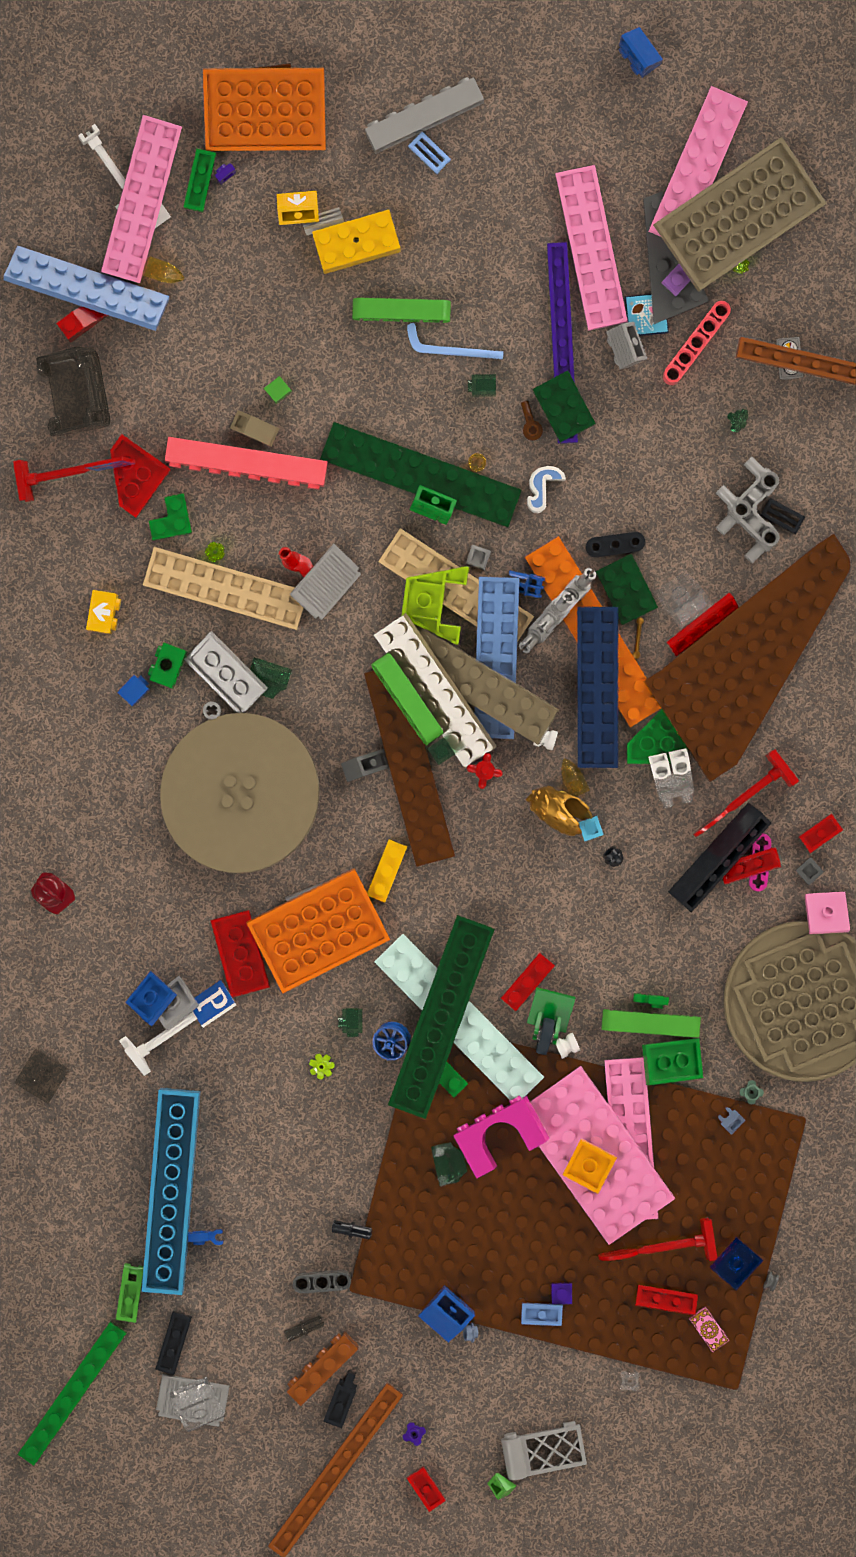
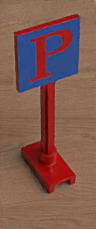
M117 457L37 474L29 473L28 461H13L19 501L25 500V502L34 501L32 485H37L39 482L83 474L90 470L101 471L135 464L134 459Z

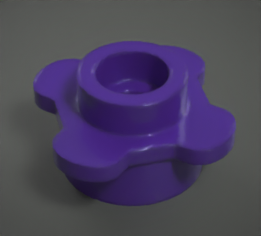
M410 1422L407 1424L408 1429L406 1433L403 1434V1440L413 1442L415 1446H419L426 1430L424 1427H419Z

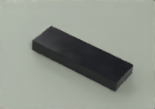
M176 1311L172 1312L155 1370L175 1375L192 1316Z

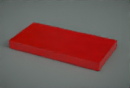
M250 910L210 920L232 998L270 988L261 951L246 923L252 919Z

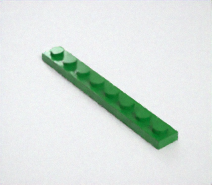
M111 1321L109 1322L17 1455L33 1466L36 1464L127 1332Z

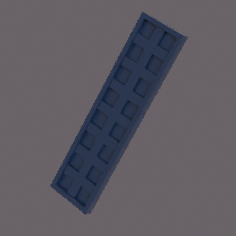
M577 607L578 768H618V607Z

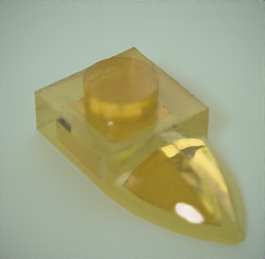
M148 256L143 276L166 283L184 280V276L174 265Z
M564 758L561 772L569 794L577 797L590 791L579 768L573 762Z

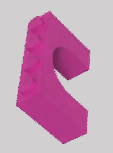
M519 1095L509 1101L510 1104L506 1107L499 1105L492 1109L493 1113L487 1117L485 1114H482L475 1118V1123L470 1126L468 1123H465L457 1128L458 1132L454 1135V1138L476 1178L497 1167L485 1142V1134L490 1125L498 1122L513 1125L519 1131L529 1151L549 1140V1136L527 1096L521 1098Z

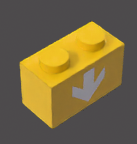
M317 191L277 194L279 225L319 222Z
M97 590L92 591L86 630L112 634V630L116 631L118 619L115 618V612L119 611L121 599H118V594Z

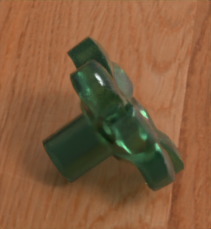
M743 408L741 411L737 410L735 414L732 412L728 414L727 419L732 424L731 431L738 433L741 427L745 428L748 410Z

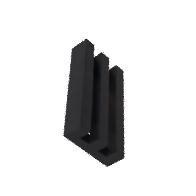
M769 498L760 515L795 535L805 516ZM771 504L799 518V521L796 522L770 508ZM767 511L795 525V528L767 515Z

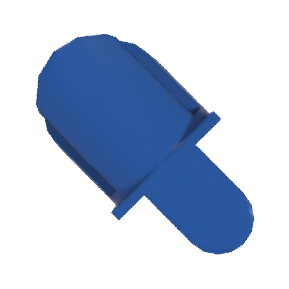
M509 570V576L521 578L519 580V593H523L524 596L542 598L541 589H544L542 583L545 581V577L533 575V573L529 575ZM532 579L537 580V583H532ZM535 588V593L530 592V589Z

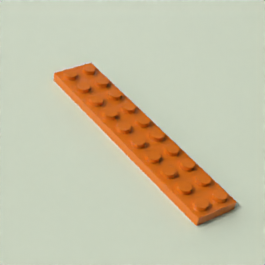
M559 536L525 557L534 574L545 577L542 586H544V590L551 602L560 595L576 575H582ZM592 589L575 604L563 619L576 642L577 607H602ZM618 633V710L628 726L632 727L661 709V707L644 682L647 679Z

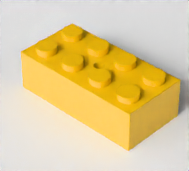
M390 210L312 232L324 274L401 252Z

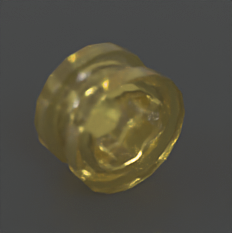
M475 453L470 456L468 466L472 471L480 472L486 466V459L482 454ZM476 457L477 460L482 459L483 462H481L482 466L480 468L472 466L471 463H474L472 461L473 458Z

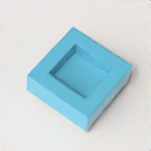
M597 816L578 822L584 841L604 835Z

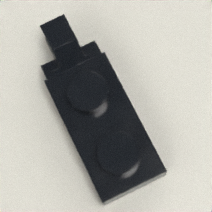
M348 1370L345 1380L340 1378L323 1422L342 1429L356 1393L357 1385L353 1383L356 1372Z

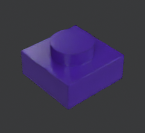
M231 163L227 166L223 164L216 170L215 178L222 185L236 174V170Z
M551 1283L552 1304H572V1283Z

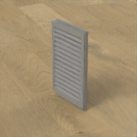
M333 544L293 589L290 595L315 619L319 617L322 620L361 575L357 571L359 567Z
M162 1374L156 1410H160L158 1416L219 1427V1421L223 1422L230 1386Z

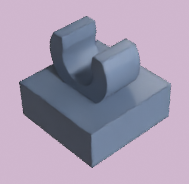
M727 1107L726 1110L729 1112V1116L723 1118L719 1115L718 1118L722 1122L721 1125L732 1135L743 1124L745 1119L736 1110L732 1111Z

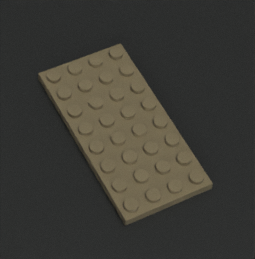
M781 137L657 221L653 226L699 292L827 203Z

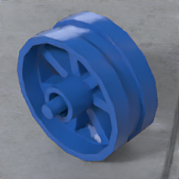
M384 1023L374 1034L372 1040L373 1048L381 1058L397 1060L409 1048L411 1042L410 1033L400 1023ZM387 1029H393L394 1031L390 1034ZM381 1030L386 1037L378 1036ZM404 1040L405 1047L398 1042ZM379 1041L385 1042L383 1047H381ZM395 1047L400 1049L402 1052L395 1053Z

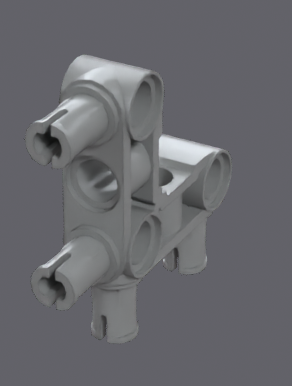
M751 457L744 466L756 477V481L740 497H736L725 485L716 492L728 505L727 516L716 526V529L724 536L736 523L740 524L756 540V544L744 555L753 564L764 552H769L778 543L780 538L774 526L770 522H766L757 513V505L775 490L779 484V477L769 468L764 469ZM764 478H773L774 485L771 487L765 485ZM743 505L746 508V513L739 515L736 512V506ZM766 533L773 534V543H767L765 541L764 537Z
M587 568L582 575H576L560 595L546 607L543 614L528 628L527 637L519 643L521 650L525 645L527 646L523 652L529 653L537 643H543L554 631L553 629L568 615L575 604L591 589L590 583L596 578L595 571L590 574L593 569Z

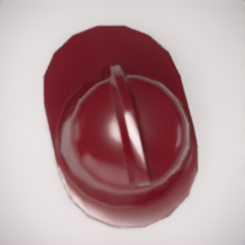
M42 873L31 889L33 898L53 914L58 915L75 900L73 890L52 873Z

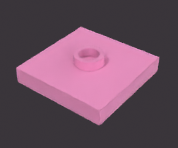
M845 892L805 894L809 934L850 931Z

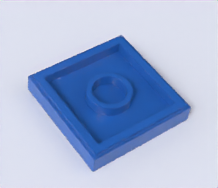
M150 971L125 1003L145 1022L153 1026L177 994Z

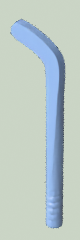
M410 323L407 325L410 343L413 349L419 353L503 359V351L421 344L417 337L415 324Z

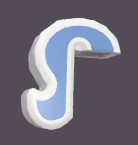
M545 466L538 468L532 473L529 487L534 497L528 496L527 506L530 511L541 513L546 508V481L566 480L564 473L559 468Z

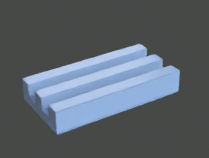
M423 132L408 145L436 174L451 161ZM423 138L444 159V161L441 162L419 140ZM417 144V145H418L424 152H426L439 166L436 167L430 160H428V159L415 147V145Z

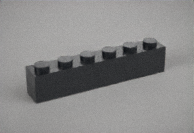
M748 802L691 867L687 869L668 893L692 913L771 825V822L762 812Z

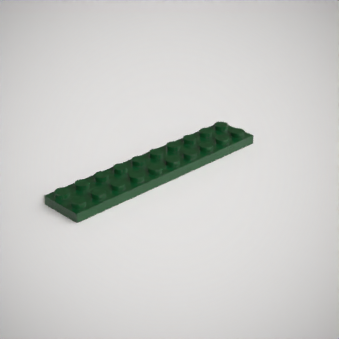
M333 422L320 460L327 461L332 465L416 494L420 485L456 499L457 502L454 509L507 528L522 491L519 488Z
M457 915L388 1106L426 1119L495 928Z

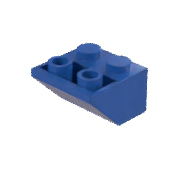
M640 27L621 36L620 48L618 50L624 59L628 58L632 63L630 67L636 75L640 74L643 78L662 64V57Z
M444 1285L420 1312L418 1317L447 1342H450L473 1319L475 1311Z

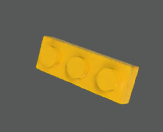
M390 839L388 840L368 890V896L386 902L407 846Z

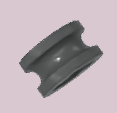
M769 1271L763 1288H770V1291L773 1292L778 1283L779 1275H773Z

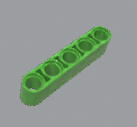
M353 299L352 319L360 321V319H363V321H380V319H383V321L400 322V320H403V322H420V320L440 323V321H443V323L450 322L451 301Z
M386 653L373 662L371 666L422 742L428 745L443 735L442 728L392 655Z
M603 1009L601 1030L700 1037L701 1017Z

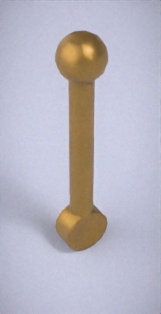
M642 617L636 619L638 624L635 651L632 654L635 659L640 657L641 626L644 623Z

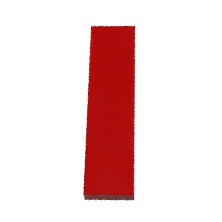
M728 593L667 641L673 654L677 657L739 607L734 597Z

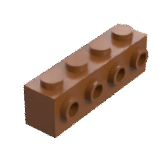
M345 1331L341 1335L338 1333L330 1341L332 1344L327 1349L322 1348L316 1355L317 1359L313 1363L308 1362L302 1368L303 1373L298 1378L294 1376L287 1383L289 1386L287 1393L300 1406L358 1350L359 1345Z

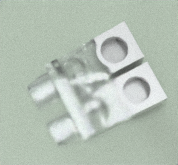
M686 748L669 752L672 774L666 753L648 757L658 798L664 808L674 805V797L681 796L682 803L693 801V793L695 791Z

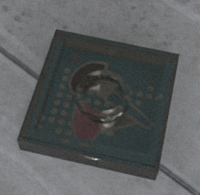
M35 1049L16 1079L15 1084L49 1104L70 1069Z

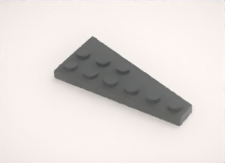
M662 191L643 199L654 324L709 302L704 288L698 292L691 281L677 296L661 283L679 264L664 240L660 236L648 232L664 197Z

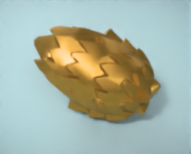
M552 786L532 790L531 794L526 798V801L530 802L531 811H534L542 821H545L551 828L568 836L582 833L579 828L580 824L573 817L585 820V818L592 819L593 816L589 811L588 805L581 801V799L567 792L558 791Z

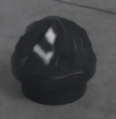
M615 846L610 847L603 854L605 863L612 867L621 865L624 859L622 851Z

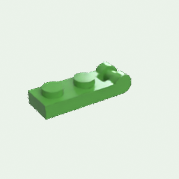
M128 1263L124 1264L116 1320L136 1323L144 1266L134 1267ZM129 1274L137 1275L136 1281L129 1280Z

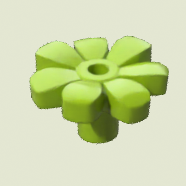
M316 1054V1060L311 1059L309 1065L313 1067L310 1069V1073L312 1075L317 1073L318 1079H323L324 1074L330 1077L332 1075L330 1069L335 1067L334 1062H329L331 1057L326 1054L322 1058L321 1054Z

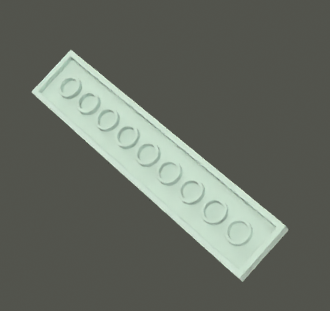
M402 934L374 962L423 1010L437 968ZM469 1001L454 1044L509 1100L519 1095L521 1098L525 1097L544 1076Z

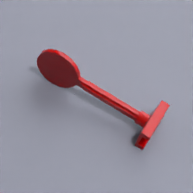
M776 749L765 755L773 765L768 774L732 801L724 811L693 833L695 837L704 833L727 813L737 809L772 781L782 777L789 787L799 782Z
M708 1217L701 1218L702 1234L694 1235L693 1238L646 1245L638 1249L629 1248L608 1251L599 1254L598 1258L601 1261L620 1260L638 1254H651L692 1246H704L706 1259L709 1261L718 1260L712 1220Z

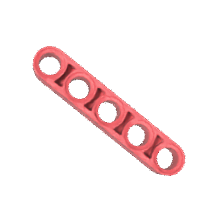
M718 301L714 304L663 373V379L666 384L675 385L681 380L728 318L731 308L727 302ZM723 307L726 314L719 316L716 313V308ZM705 323H711L714 330L707 332L703 326ZM693 339H699L702 343V346L699 348L693 347L691 341ZM687 355L690 362L687 364L681 363L679 356ZM675 371L678 378L675 380L669 379L667 372Z

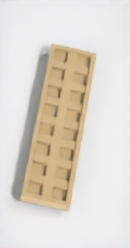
M401 528L378 561L404 580L411 576L460 568ZM468 573L467 585L446 582L443 601L445 607L476 627L478 621L479 580ZM521 607L518 610L517 642L534 618L532 614Z
M157 547L153 548L143 586L294 630L298 629L304 609L290 595L295 587Z

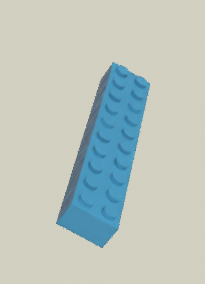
M160 1088L158 1090L142 1292L182 1295L184 1292L201 1091Z

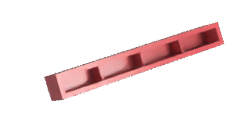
M168 437L165 462L169 463V467L181 468V465L189 466V470L201 471V468L209 469V473L220 474L221 471L229 472L228 476L240 477L243 474L249 475L248 479L260 481V477L268 478V482L280 484V480L288 481V485L300 487L301 483L307 484V488L316 490L324 487L328 462L323 460Z

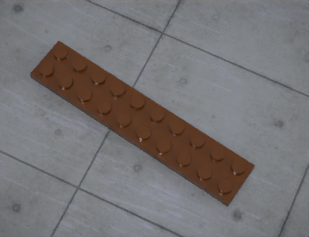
M374 671L364 673L416 867L455 857L425 744L410 725Z

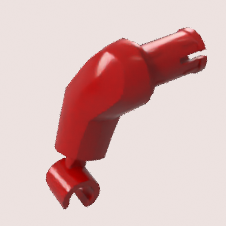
M288 547L280 549L279 555L286 569L299 572L304 578L313 568L311 560L306 556L291 551Z

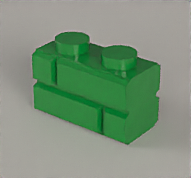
M420 485L409 510L447 525L457 500Z

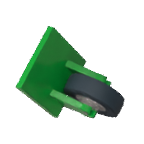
M536 988L527 1023L534 1025L532 1039L537 1040V1053L546 1055L550 1044L556 1045L559 1031L566 1033L576 997Z

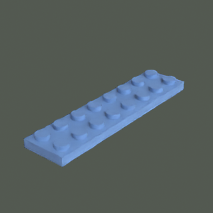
M17 246L4 274V281L156 331L169 301L168 295L21 246Z
M479 577L476 660L516 683L520 578ZM475 707V715L491 738L514 739L513 729Z

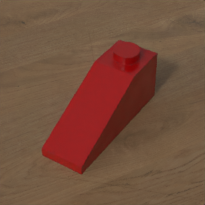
M81 306L56 324L71 343L108 315Z

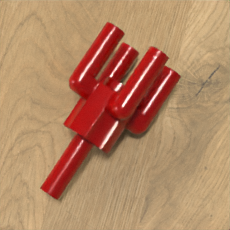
M485 753L483 761L477 765L469 764L466 768L468 772L476 774V777L479 779L478 787L480 789L486 787L487 780H490L492 777L499 778L503 775L502 770L495 769L491 763L490 753Z

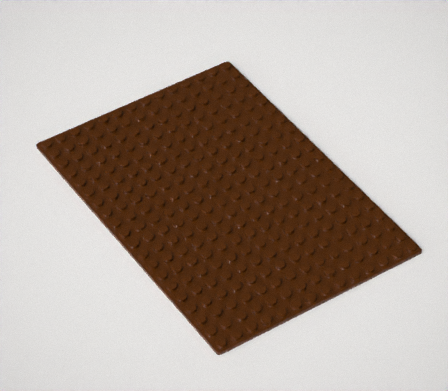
M453 1043L447 1062L468 1082V1085L453 1098L439 1084L426 1119L395 1108L365 1227L372 1229L371 1239L362 1238L350 1284V1291L423 1310L445 1285L475 1311V1316L470 1323L737 1390L748 1353L764 1289L763 1285L766 1281L806 1119L802 1116L672 1083L647 1085L654 1169L675 1199L658 1210V1219L644 1220L609 1245L538 1146L529 1151L519 1131L513 1125L498 1122L488 1127L485 1134V1142L497 1167L476 1178L454 1138V1135L458 1132L457 1128L465 1123H468L470 1126L475 1123L474 1119L482 1114H485L487 1117L493 1113L492 1109L499 1105L506 1107L510 1104V1100ZM511 1043L544 1076L526 1095L529 1101H532L581 1066L608 1103L605 1066L570 1057L562 1059L561 1055L551 1052L543 1055L537 1053L535 1048ZM727 1107L732 1111L736 1110L745 1119L743 1124L732 1135L721 1125L722 1122L718 1118L719 1115L723 1118L729 1116V1112L726 1110ZM708 1217L712 1220L718 1260H707L704 1246H692L651 1254H638L620 1260L601 1261L598 1258L599 1254L608 1251L629 1248L638 1249L646 1245L693 1238L694 1235L702 1234L701 1218ZM551 1283H572V1304H562V1326L521 1324L522 1303L552 1304ZM638 1285L697 1294L696 1313L706 1307L729 1341L712 1352L689 1319L692 1315L635 1306Z

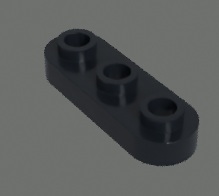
M639 532L594 537L588 540L585 550L593 558L634 553L643 549L645 538ZM633 538H637L639 540L638 545L632 544ZM613 541H617L619 543L618 548H614L612 546ZM593 544L599 545L598 551L592 549Z

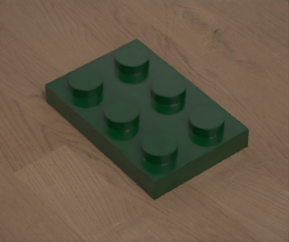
M569 371L532 389L560 443L596 425Z
M632 554L596 571L612 606L618 607V619L621 625L658 608Z

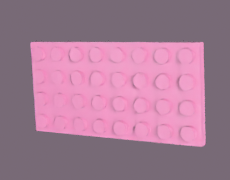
M581 1066L530 1101L549 1136V1140L539 1146L609 1245L675 1199ZM581 1138L617 1157L599 1194L562 1175Z

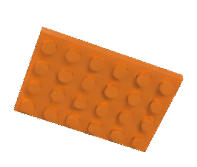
M324 68L203 69L206 151L326 150Z
M355 868L246 922L282 994L390 940Z

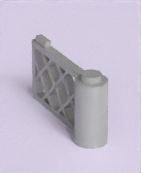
M575 1421L565 1422L563 1427L525 1435H516V1432L504 1434V1438L501 1439L508 1480H520L527 1476L587 1465L580 1424H576ZM576 1430L577 1438L572 1444L564 1437L568 1431ZM552 1434L559 1437L553 1448L544 1442L548 1435ZM535 1438L540 1442L534 1451L527 1448V1439ZM562 1440L571 1446L565 1456L556 1450ZM542 1444L551 1449L546 1459L536 1454ZM573 1449L580 1452L581 1461L573 1462L568 1459ZM554 1452L563 1458L559 1465L555 1466L548 1462ZM534 1456L543 1461L539 1469L531 1470L530 1462Z

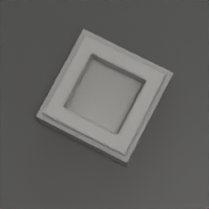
M472 545L466 564L485 570L491 551Z

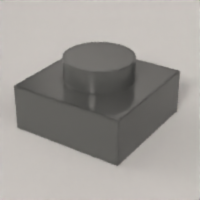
M811 857L795 870L807 885H810L824 873Z

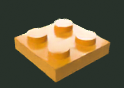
M581 1138L562 1175L599 1194L617 1157Z

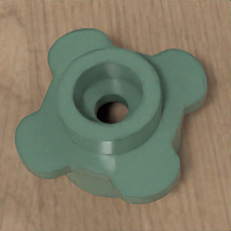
M754 1080L748 1081V1085L740 1089V1095L744 1096L749 1104H754L764 1094L763 1089L758 1088Z

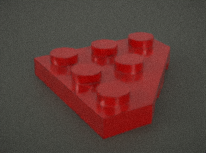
M121 434L110 450L111 458H130L135 460V464L113 468L118 501L122 509L137 518L171 469Z

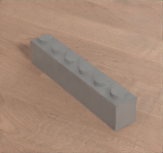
M468 77L458 82V85L452 88L447 86L441 89L440 93L435 96L432 94L422 99V102L416 105L411 103L405 106L404 110L399 113L392 112L386 115V119L380 122L375 120L369 123L368 127L365 128V133L375 154L483 104L484 98L474 77L471 79Z

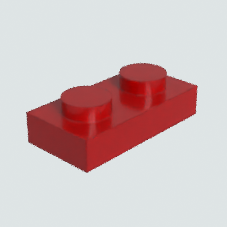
M830 814L798 836L808 852L812 853L843 831L834 816Z
M424 1466L407 1476V1480L429 1512L446 1501Z

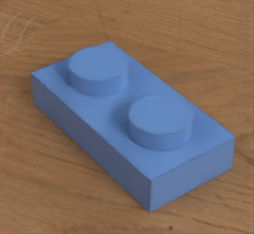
M522 1303L521 1324L562 1326L563 1305Z

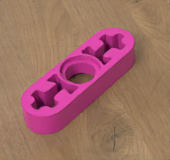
M762 834L757 840L764 837V840L767 841V845H763L764 851L771 848V839L767 834ZM756 841L752 845L751 855L755 854V850L760 851V845ZM769 871L765 872V875L760 874V880L763 881V885H760L759 888H756V885L753 884V880L757 879V875L749 877L750 888L754 891H763L767 887Z

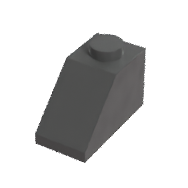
M384 749L341 763L347 782L389 768Z

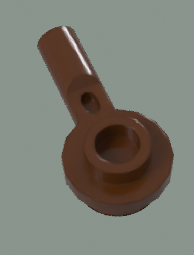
M524 401L521 402L526 420L523 434L528 440L535 441L542 436L543 429L539 422L534 421L529 402Z

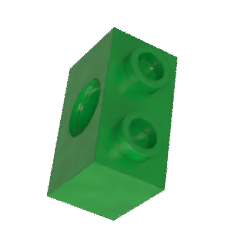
M164 642L162 646L159 645L155 653V657H158L155 665H151L148 675L151 676L149 680L174 689L187 651ZM164 660L172 662V667L168 671H164L161 667Z

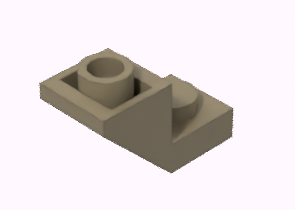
M239 410L230 427L234 431L271 447L280 429Z

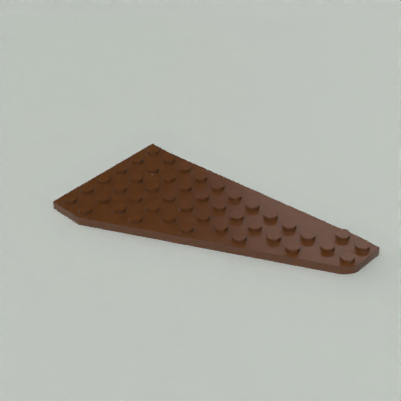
M835 534L814 546L662 670L644 681L709 782L738 764L849 573L850 558Z

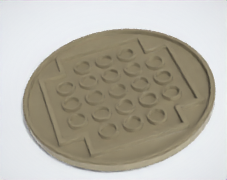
M226 714L200 724L190 731L175 747L165 766L161 781L160 801L162 814L171 836L178 846L192 859L221 872L252 873L281 862L303 842L317 814L320 793L319 779L309 751L302 741L288 728L270 718L256 714Z
M792 921L763 931L740 951L726 979L723 1003L730 1034L739 1049L751 1062L776 1077L801 1082L818 1081L836 1076L856 1063V939L846 932L809 934L808 921Z

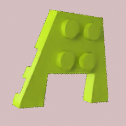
M465 566L407 577L402 615L406 613L413 624L455 645H459L461 626L441 624L446 582L467 585L469 567Z

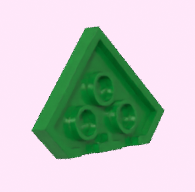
M662 709L627 743V764H650L649 756L663 753L667 754L669 764H671L669 752L687 749Z

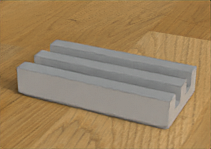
M338 207L319 213V222L302 224L306 235H310L313 231L344 223Z

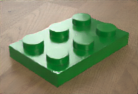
M699 1038L642 1045L646 1085L703 1078Z

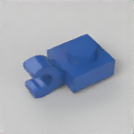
M223 1230L191 1231L188 1233V1242H193V1245H204L205 1241L211 1240L215 1245H222L224 1240H217L215 1235L223 1233Z

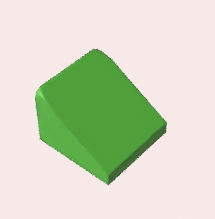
M280 376L264 388L276 404L292 392Z
M496 1473L488 1482L490 1489L498 1500L508 1496L516 1488L514 1483L499 1473Z

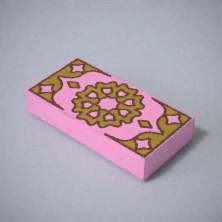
M706 1307L699 1310L695 1316L689 1317L712 1352L729 1341Z

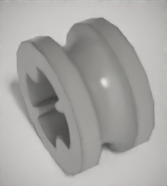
M208 702L203 707V714L208 719H216L221 714V707L216 702ZM215 705L217 707L216 711H218L217 714L209 716L207 714L209 712L207 707Z

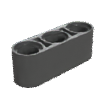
M346 1270L302 1272L295 1276L293 1288L298 1293L346 1290L351 1284V1274ZM344 1275L347 1277L348 1282L343 1285L339 1284L337 1277ZM319 1277H325L328 1283L325 1286H320L316 1280ZM304 1278L308 1285L301 1288L297 1285L296 1281Z

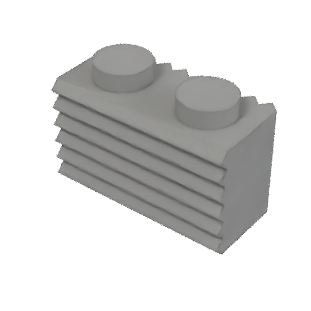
M634 322L623 323L606 331L608 336L607 342L612 347L615 355L614 361L619 366V369L629 368L647 359Z

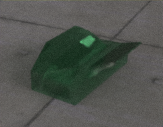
M255 657L250 668L268 687L262 696L273 699L280 691L286 690L292 669Z
M451 1142L431 1146L439 1185L443 1186L459 1182L463 1174L467 1172L463 1152L454 1147Z

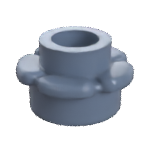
M469 1323L463 1329L465 1341L473 1343L475 1341L474 1338H478V1328L473 1323Z

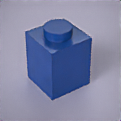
M133 675L117 693L134 707L150 690L147 687L149 683L141 675L139 677Z

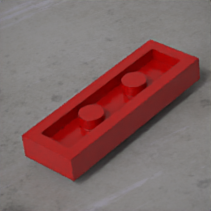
M773 847L740 858L723 877L724 884L728 885L780 868L781 863L777 849Z
M539 952L503 994L501 999L513 1010L517 1011L555 965Z
M638 1285L635 1306L695 1316L698 1295Z

